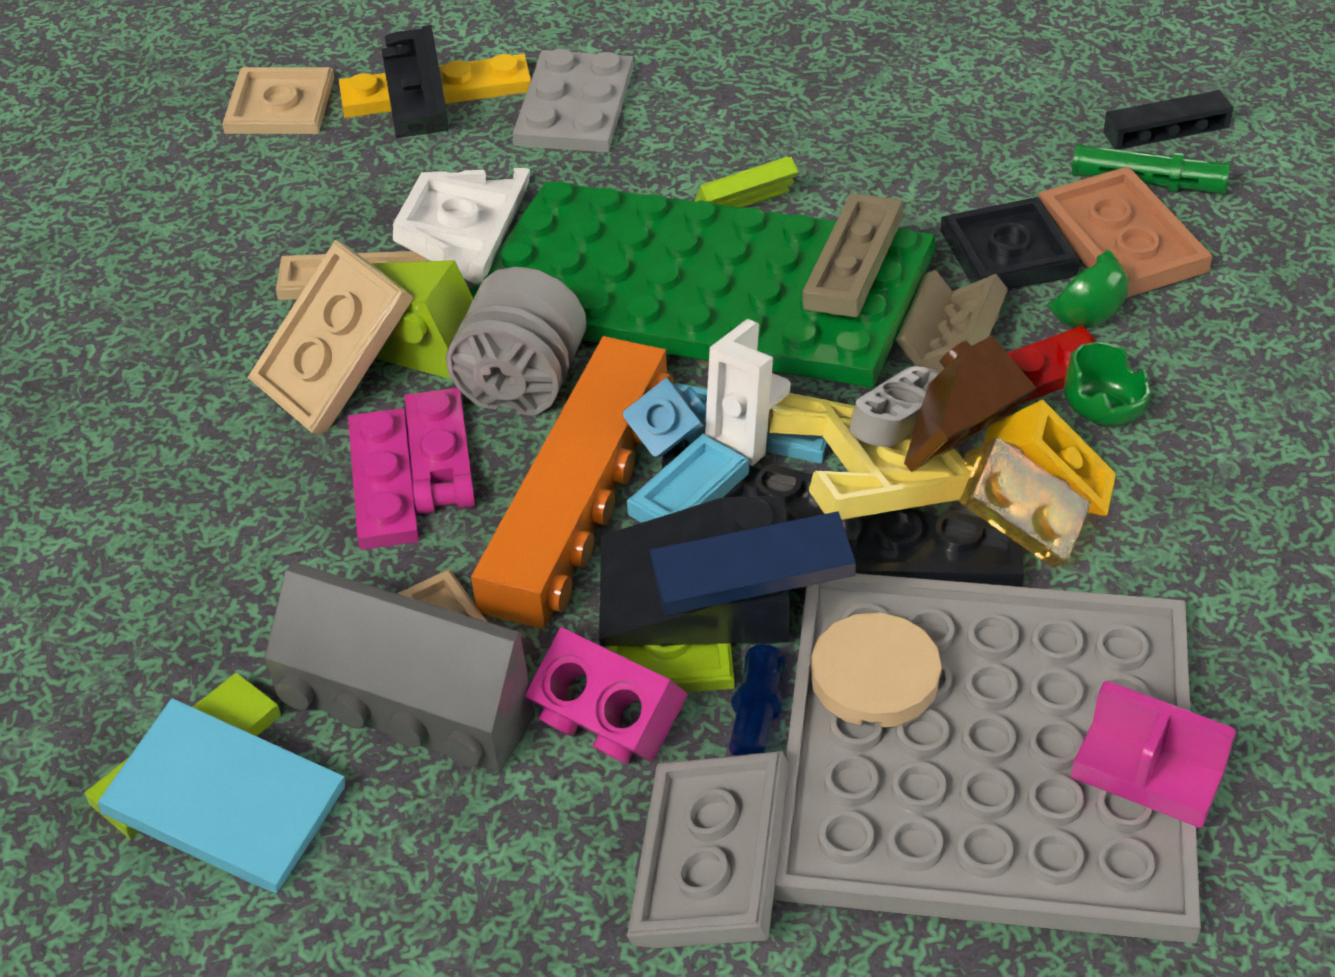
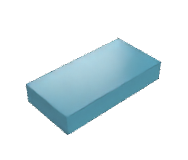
M702 434L627 500L628 515L642 523L724 497L749 474V459L709 436Z

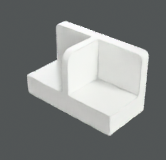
M746 319L710 347L705 435L748 458L749 464L753 466L766 455L769 410L789 395L791 383L786 378L772 373L773 357L757 351L759 323Z

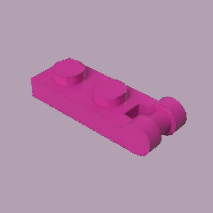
M458 388L404 395L417 515L435 513L434 507L456 504L458 510L475 508L460 391ZM451 480H454V481H452V482L432 484V483H436V482H443V481H451Z

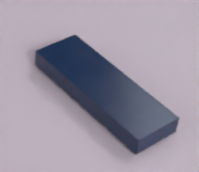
M839 511L649 550L650 563L664 616L853 577L856 570V562Z

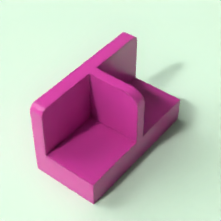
M1105 681L1098 692L1093 722L1073 761L1071 778L1202 829L1224 778L1236 730L1228 725L1110 681Z

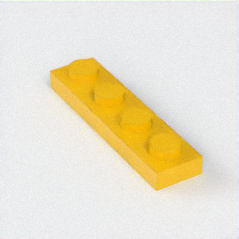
M500 54L490 59L468 62L457 60L451 61L446 65H439L445 104L527 93L531 82L525 54ZM362 73L351 78L339 79L344 118L391 111L385 73L373 75Z

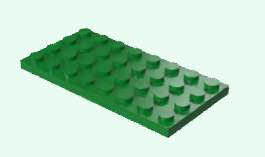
M545 181L498 250L494 262L484 279L496 270L511 267L539 270L560 280L578 298L586 317V331L582 340L599 343L602 337L606 336L666 349V354L708 361L710 347L746 319L759 323L757 351L773 357L772 371L874 388L935 252V234L898 228L859 316L831 315L824 312L804 310L802 291L837 221L812 218L804 214L790 215L761 211L757 208L717 205L707 201L695 202L666 198L657 194L644 195L616 191L612 188L600 189L571 185L567 182ZM479 282V285L475 284L471 289L470 293L473 299L482 282Z

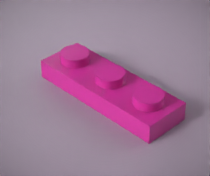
M404 408L349 415L348 423L357 538L360 550L419 542Z

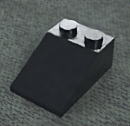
M785 496L721 497L601 535L600 646L789 642V590L664 616L650 563L649 552L651 549L786 522Z

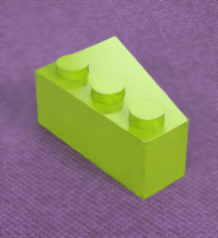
M456 261L370 263L414 296L375 359L452 379L448 374L446 354L473 301V297Z

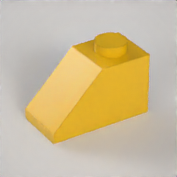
M1043 399L988 426L977 466L992 483L996 484L1010 498L1103 516L1108 515L1116 473Z

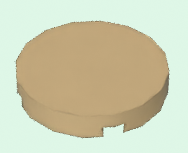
M878 612L854 614L839 620L818 637L811 655L813 691L825 709L848 723L862 726V720L880 722L879 728L899 726L918 718L934 702L938 691L942 670L938 648L925 630L902 617Z

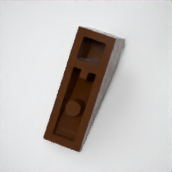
M993 336L972 346L967 340H964L948 351L939 361L944 369L928 384L904 464L911 473L987 430L989 425L1004 419L1036 389L1034 384Z

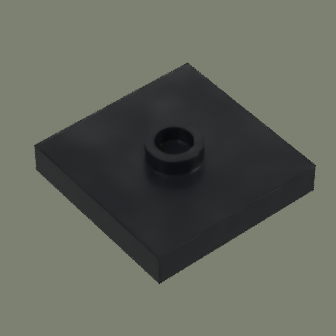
M1039 197L941 217L940 231L971 284L997 274L1007 289L1078 274L1079 259Z

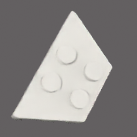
M514 168L513 179L486 180L484 170H464L459 173H449L446 171L422 172L393 223V241L430 261L455 260L463 278L479 285V282H482L484 277L487 276L522 202L529 183L530 169Z

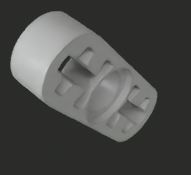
M908 367L858 398L849 425L850 433L865 443L882 447L895 446L908 438L914 432L928 384L940 372L926 367Z

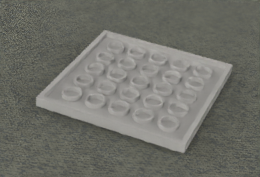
M857 573L853 577L807 586L786 753L789 773L773 900L1197 943L1201 923L1196 826L1071 778L1073 761L1093 722L1098 692L1103 682L1110 681L1191 712L1185 600ZM881 612L905 618L925 630L938 648L942 667L934 702L918 718L896 727L879 728L880 722L862 720V726L845 722L825 709L813 691L811 655L818 637L833 623L854 614Z

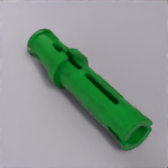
M1077 143L1072 163V175L1093 177L1129 166L1145 184L1168 187L1167 192L1178 193L1179 189L1217 193L1225 196L1231 162L1221 163L1184 158L1185 153L1175 151L1173 156L1087 146Z

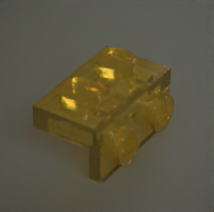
M999 437L968 451L962 465L972 473L959 502L1053 568L1067 563L1091 503L1072 490L1071 486L1064 479L1051 475L1028 459L1019 447L1005 442Z

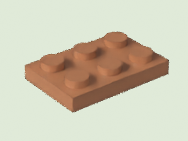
M1129 166L1039 192L1038 197L1072 250L1088 268L1094 266L1097 263V256L1103 254L1107 249L1115 255L1129 277L1127 298L1208 273L1210 270L1212 255Z

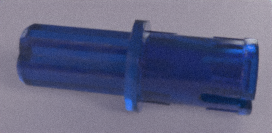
M766 644L754 645L746 653L742 682L734 690L731 697V706L736 712L729 745L732 756L764 753L767 747L771 721L777 718L782 711V698L779 695V688L786 665L785 655L780 656L781 651L774 646Z

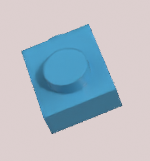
M666 377L625 409L623 417L648 451L654 457L660 458L682 440L686 439L692 444L699 436L705 434L706 422L704 419L706 418L707 406L691 386L682 392Z

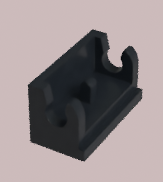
M432 25L422 26V29L400 31L386 35L384 37L386 48H382L381 51L396 138L449 131Z

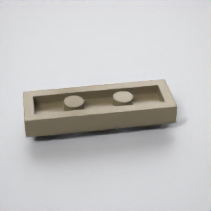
M850 193L802 291L804 310L824 312L831 315L859 316L902 221L903 200Z

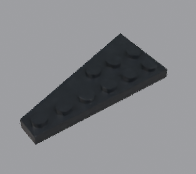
M681 441L663 455L662 469L685 450L684 441ZM771 463L762 469L749 466V474L724 496H785L786 522L824 514L809 492L813 474ZM912 508L842 520L856 562L855 573L1023 587L1024 564L1021 528L952 510L939 516Z

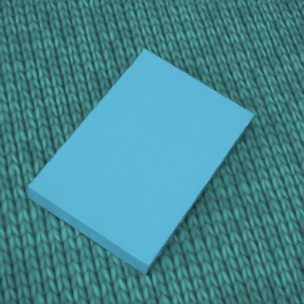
M171 698L99 799L98 805L100 812L110 818L253 885L278 893L344 790L345 779L341 774Z

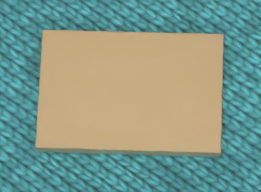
M335 240L247 378L311 433L321 435L330 429L412 302L414 296L350 247Z

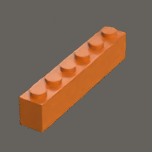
M606 336L602 337L471 575L475 605L482 614L545 630L553 612H563L566 609L572 592L571 576L576 566L585 568L588 565L594 547L593 533L598 524L607 525L609 523L615 505L614 491L618 483L626 485L630 481L635 466V450L638 444L644 445L624 419L623 412L666 377L674 383L673 375L667 373L666 349Z

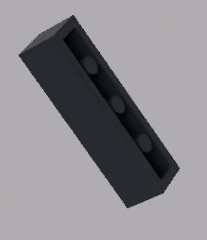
M1215 90L1106 112L1103 133L1114 149L1121 150L1226 129L1230 127L1233 105L1221 90Z

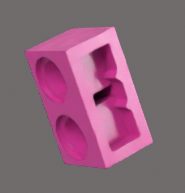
M560 627L524 697L543 708L539 717L540 721L571 737L574 736L579 726L597 735L592 747L624 764H628L632 754L649 762L654 759L660 751L688 693L670 679ZM586 675L587 684L583 693L578 698L568 701L567 690L570 683L578 676ZM641 701L642 711L639 719L632 726L621 728L620 717L625 707L632 702Z

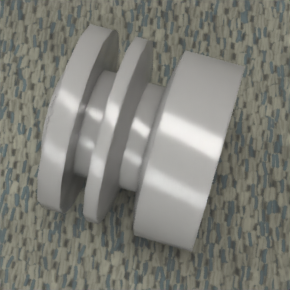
M522 267L496 270L482 281L466 317H464L458 332H456L446 354L448 374L458 390L480 407L496 410L497 406L516 409L518 414L538 415L552 406L569 365L586 331L585 311L576 295L560 280L539 270Z

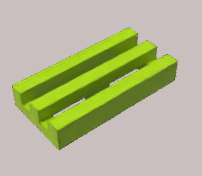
M787 156L702 184L694 201H707L717 205L743 208L788 193L790 191L788 187L793 185V178L797 177L799 171L792 157L788 158Z

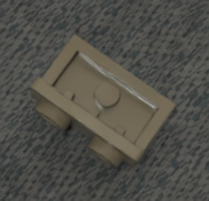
M936 270L928 272L924 275L896 337L897 343L904 355L916 366L931 368L941 372L944 367L939 361L957 344L967 340L972 346L990 336L992 328L999 318V311L1008 289L997 274L952 291Z

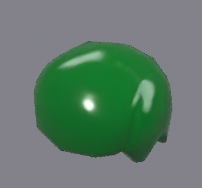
M1107 249L1103 254L1097 256V263L1094 266L1084 270L1068 283L1064 291L1054 299V303L1050 300L1048 307L1054 316L1067 326L1091 328L1100 325L1118 313L1127 298L1128 274L1115 255Z
M1102 342L1082 344L1070 356L1064 380L1065 399L1078 415L1096 425L1117 427L1135 421L1149 406L1152 393L1147 382V370L1143 369L1138 373L1133 372L1127 364V351L1118 345ZM1109 402L1115 404L1117 407L1112 408Z

